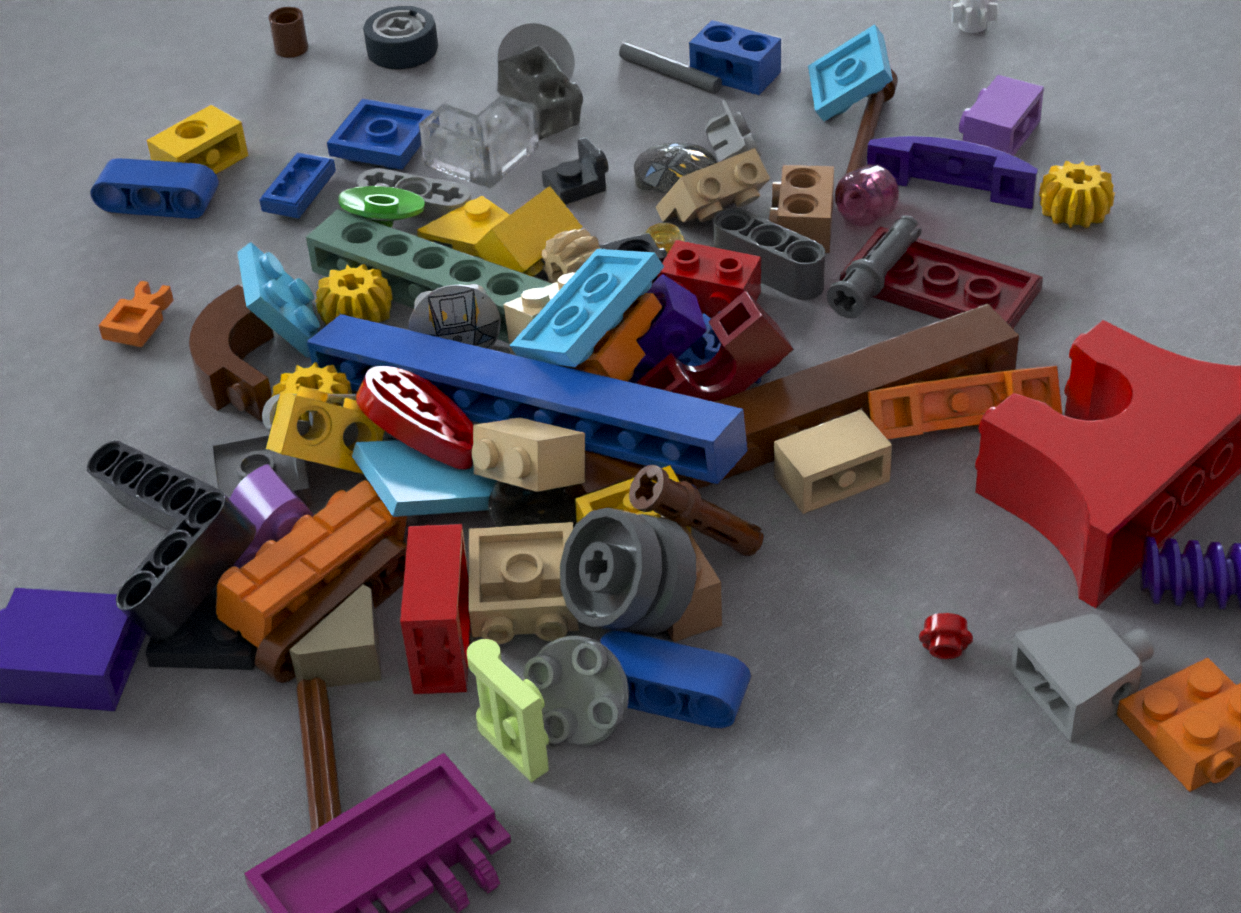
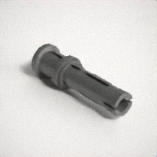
M908 215L898 217L889 231L871 249L869 254L864 259L853 261L846 269V277L842 281L833 283L827 291V300L837 314L850 319L859 317L866 308L867 299L878 295L883 289L887 272L921 235V228L914 230L919 225L916 219Z

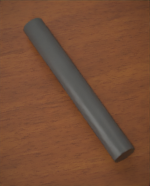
M623 43L620 47L619 56L623 59L713 93H717L722 86V79L628 43Z

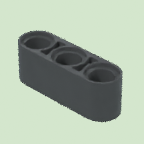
M724 209L714 216V247L760 256L762 284L799 300L813 299L822 294L824 291L825 249L821 244L743 209Z

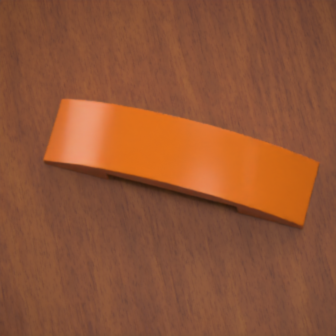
M1057 366L969 375L868 391L871 421L887 439L922 435L923 432L978 425L989 408L997 407L1013 393L1044 402L1053 410L1062 414Z

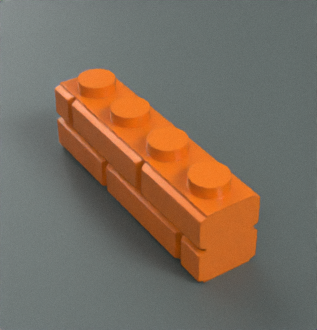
M366 480L361 481L347 492L344 490L337 491L330 498L324 509L314 516L309 514L302 516L295 523L289 534L277 542L274 540L267 541L260 547L254 559L241 568L237 566L229 568L221 576L217 584L216 614L218 619L235 632L239 630L242 637L258 648L262 640L272 630L387 536H395L403 541L407 516L393 517L372 485Z

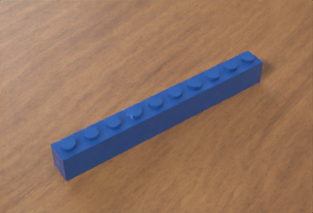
M342 314L307 341L312 365L314 362H317L320 368L334 365L337 373L346 374V378L350 382L351 390L358 392L367 371L373 367L390 366L404 369L435 385L465 413L470 421L483 424L524 418L585 433L586 451L645 466L656 465L664 468L670 465L676 474L718 484L747 452L744 412L741 408Z

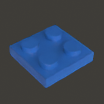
M361 99L327 141L329 156L347 159L352 162L381 165L391 169H403L436 126L435 111Z

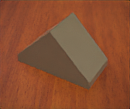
M362 585L290 649L297 684L303 679L312 680L315 677L323 679L326 682V688L381 680L378 623L372 592L369 587Z

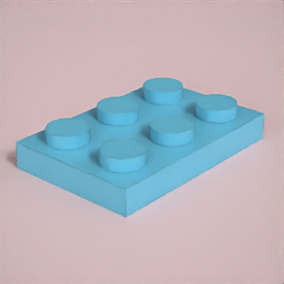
M596 249L509 346L517 356L550 364L576 367L592 355L594 346L605 333L615 328L622 321L623 313L629 306L651 288L652 280L660 273L664 265L654 252Z

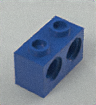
M711 20L689 42L690 67L721 78L723 86L760 95L781 73V38Z

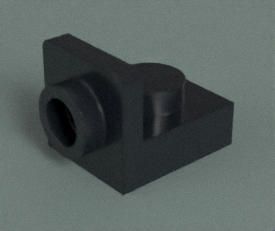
M587 137L578 139L579 159L563 162L556 167L542 171L543 186L545 188L550 186L565 205L606 191L605 173L609 170L606 155L601 149H597Z

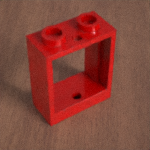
M462 524L408 527L400 623L413 694L467 692L469 668L467 649L470 646L471 623L469 616V570Z

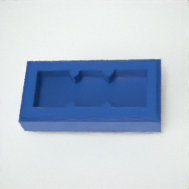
M296 153L259 199L261 211L300 218L336 172L334 159Z

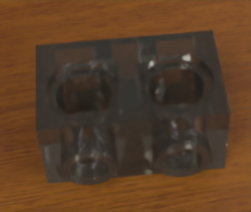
M540 46L498 61L497 92L538 140L580 124L583 95L579 86L576 83H572L566 77L557 61L553 58L550 59Z

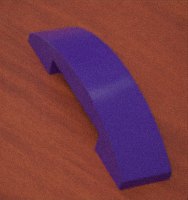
M924 136L887 137L872 139L868 143L867 180L907 187L911 177L991 191L990 202L1027 209H1032L1034 206L1038 169L1005 152L961 140Z

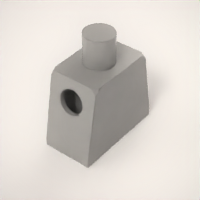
M1090 613L1014 634L1010 671L1066 738L1072 742L1116 714L1119 700L1138 692L1142 672L1141 663L1153 658L1154 649L1149 636L1142 629L1137 628L1118 636L1100 615Z

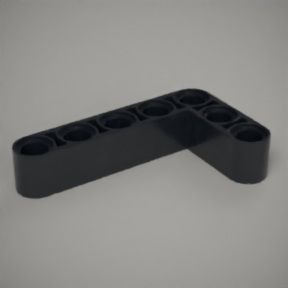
M115 440L110 441L98 448L90 457L87 464V472L121 505L169 530L120 587L116 596V605L151 639H166L183 625L217 585L221 576L234 565L250 546L256 534V526L221 490L127 444Z

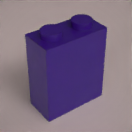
M15 588L6 608L0 611V703L115 711L146 633L117 607V594Z

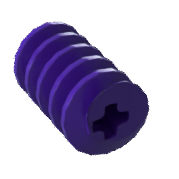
M1145 537L1140 568L1141 591L1143 588H1149L1153 604H1159L1165 590H1171L1175 606H1181L1187 591L1193 592L1196 606L1199 608H1203L1209 593L1215 594L1219 609L1224 610L1231 595H1237L1241 609V544L1233 543L1225 557L1221 543L1211 541L1203 556L1198 540H1189L1181 554L1176 539L1167 538L1159 552L1154 537Z

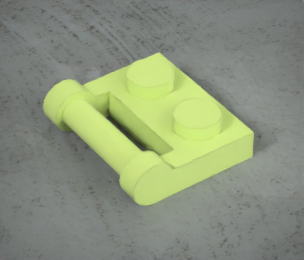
M489 639L477 640L468 647L467 660L469 669L476 676L480 707L476 712L478 730L530 782H533L549 771L546 745L549 744V738L544 729L542 709L545 707L543 696L533 682L528 679L522 681L502 662L500 647L496 642Z

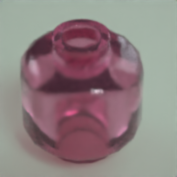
M868 164L847 173L838 182L835 189V203L838 211L845 220L854 225L866 226L879 221L895 209L899 200V188L896 179L889 170L880 165Z

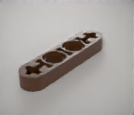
M387 536L302 605L262 640L255 656L257 668L280 683H286L294 679L296 676L290 649L358 588L365 585L371 589L374 608L376 609L403 586L407 543L395 536Z

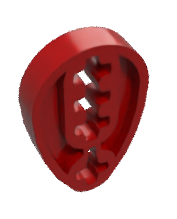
M377 366L367 371L356 394V402L360 410L372 422L391 436L432 459L462 470L473 467V424L448 396L431 382L404 369Z

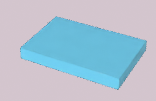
M400 440L356 442L352 458L393 517L496 510L494 501L496 489L507 484L475 475L474 465L470 469L462 470L444 464L420 453ZM516 486L518 492L504 494L505 496H519L523 507L526 505L529 496L526 488ZM498 490L496 494V505L498 510L505 509L502 502L500 490Z

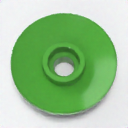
M385 186L350 188L341 192L338 199L340 207L344 210L388 227H392L393 222L396 220L416 216L425 209V201L421 196L407 190Z

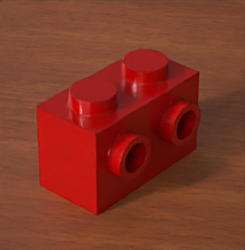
M676 240L662 263L664 268L657 275L659 278L664 274L696 295L701 313L711 318L715 317L719 311H722L744 291H747L755 301H757L761 293L760 256Z

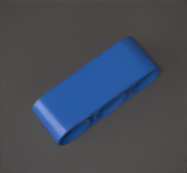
M115 158L107 162L92 186L90 194L93 202L99 208L111 213L194 219L204 214L219 186V180L212 169L201 164Z
M610 631L602 636L600 643L617 657L625 672L629 690L627 708L711 728H726L734 723L751 679L749 668L739 659L723 653L624 631Z

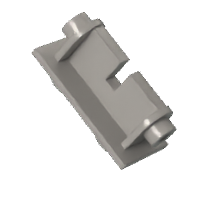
M726 100L721 101L726 112L718 117L711 118L705 128L706 135L715 150L718 161L726 160L754 148L758 155L761 156L762 154L751 135V130L741 111L739 110L733 114Z

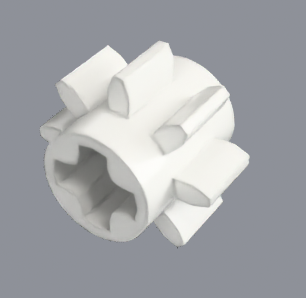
M951 0L950 2L951 22H958V27L964 32H982L987 28V21H997L998 4L996 0Z

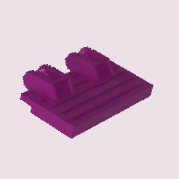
M443 752L251 868L244 875L248 888L267 913H379L372 904L376 900L387 913H401L433 893L434 888L443 900L449 904L450 908L459 913L468 907L470 902L465 888L456 880L449 868L460 862L484 892L486 891L487 894L499 887L498 885L501 883L490 861L486 859L485 855L472 840L477 838L488 853L492 855L511 843V835L496 819L495 811Z

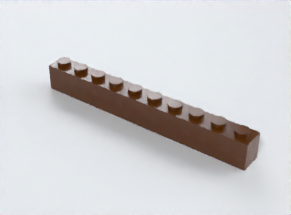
M989 304L715 401L716 403L743 409L747 452L722 480L773 462L774 441L862 410L871 420L868 391L954 377L1016 370L1019 335ZM585 450V483L565 486V493L576 508V498L633 479L646 466ZM675 473L679 481H687L695 485L697 489L713 484Z

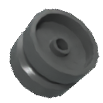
M607 507L589 512L576 523L565 542L560 562V588L567 608L578 622L593 628L623 629L633 633L653 634L663 632L680 620L691 602L697 579L696 554L689 535L677 522L658 516L637 515L628 511Z

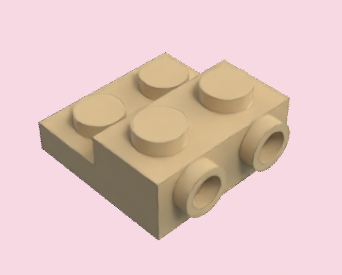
M754 148L680 177L657 204L656 209L662 222L674 217H678L679 221L683 223L697 217L700 222H705L714 218L718 212L723 210L722 207L735 202L737 208L757 200L760 197L758 191L770 180V177Z
M573 522L469 529V616L473 637H483V639L493 640L497 644H504L511 641L514 635L536 633L542 640L554 641L565 637L568 631H579L578 620L567 608L560 588V562L565 542L573 530Z

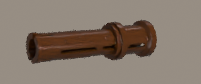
M648 465L641 469L631 483L629 491L630 502L634 508L642 512L654 511L660 514L662 518L677 522L680 527H691L733 548L746 557L756 554L763 544L764 534L760 532L762 530L761 527L701 498V494L695 485L687 481L676 482L670 479L667 472L656 465Z

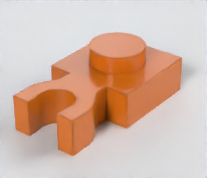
M140 281L134 289L135 295L132 300L121 298L98 325L102 339L143 347L162 323L163 316L161 311L168 308L174 301L171 287L162 285L158 292L151 294L149 283Z

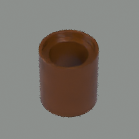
M281 7L272 11L269 14V23L275 53L285 58L304 54L308 50L309 45L302 10L296 7Z

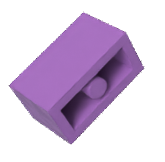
M997 75L987 89L983 88L980 91L974 105L963 112L959 123V132L963 133V141L987 146L1014 156L1041 120L1044 87Z

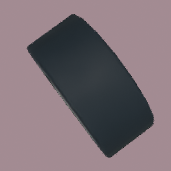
M415 6L385 8L370 16L363 27L368 57L378 66L388 69L412 68L428 62L436 55L438 49L436 23L433 15L425 9Z

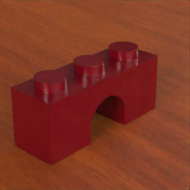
M744 291L709 321L721 342L719 351L714 358L699 366H688L681 363L670 353L635 384L715 402L745 391L767 371L776 367L794 348L778 324L747 291Z

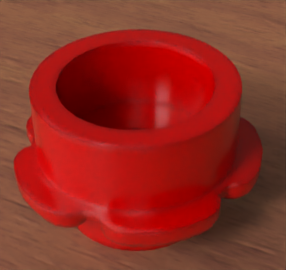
M937 613L925 619L924 630L919 634V641L922 642L923 647L929 650L933 657L954 659L961 656L962 651L966 650L968 645L973 642V634L968 631V622L964 617L953 613Z

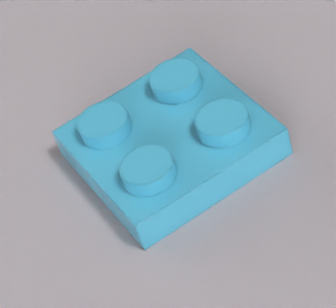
M875 24L808 65L815 112L824 122L835 115L846 112L854 103L869 94L879 92L886 84L893 80L884 35Z
M250 242L237 252L246 307L306 358H309L307 341L318 333L317 328L320 327L313 310L312 301L314 300V295L311 289L300 278L294 280L288 275L280 261L272 253L266 252L264 254Z

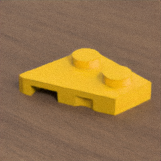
M480 196L468 201L463 207L457 208L417 229V235L431 242L439 241L452 244L454 250L478 256L484 260L474 245L491 228L510 214L484 196Z

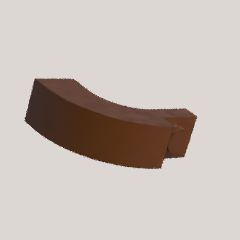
M240 284L215 298L202 310L192 326L189 347L200 391L210 406L219 411L229 403H232L237 410H245L262 422L263 408L272 397L269 379L266 375L243 361V359L250 352L274 338V333L270 326L246 307L243 286Z

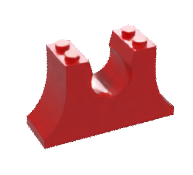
M1102 320L1089 332L1081 333L1074 340L1070 348L1069 358L1072 362L1070 377L1064 389V394L1067 396L1065 414L1062 415L1056 412L1044 402L1013 393L997 407L989 408L981 418L978 428L979 433H981L979 455L975 462V469L977 470L975 493L1017 516L1046 537L1060 551L1071 567L1078 586V598L1095 609L1141 567L1145 537H1154L1159 550L1167 538H1172L1241 474V366L1211 363L1170 352L1105 320Z

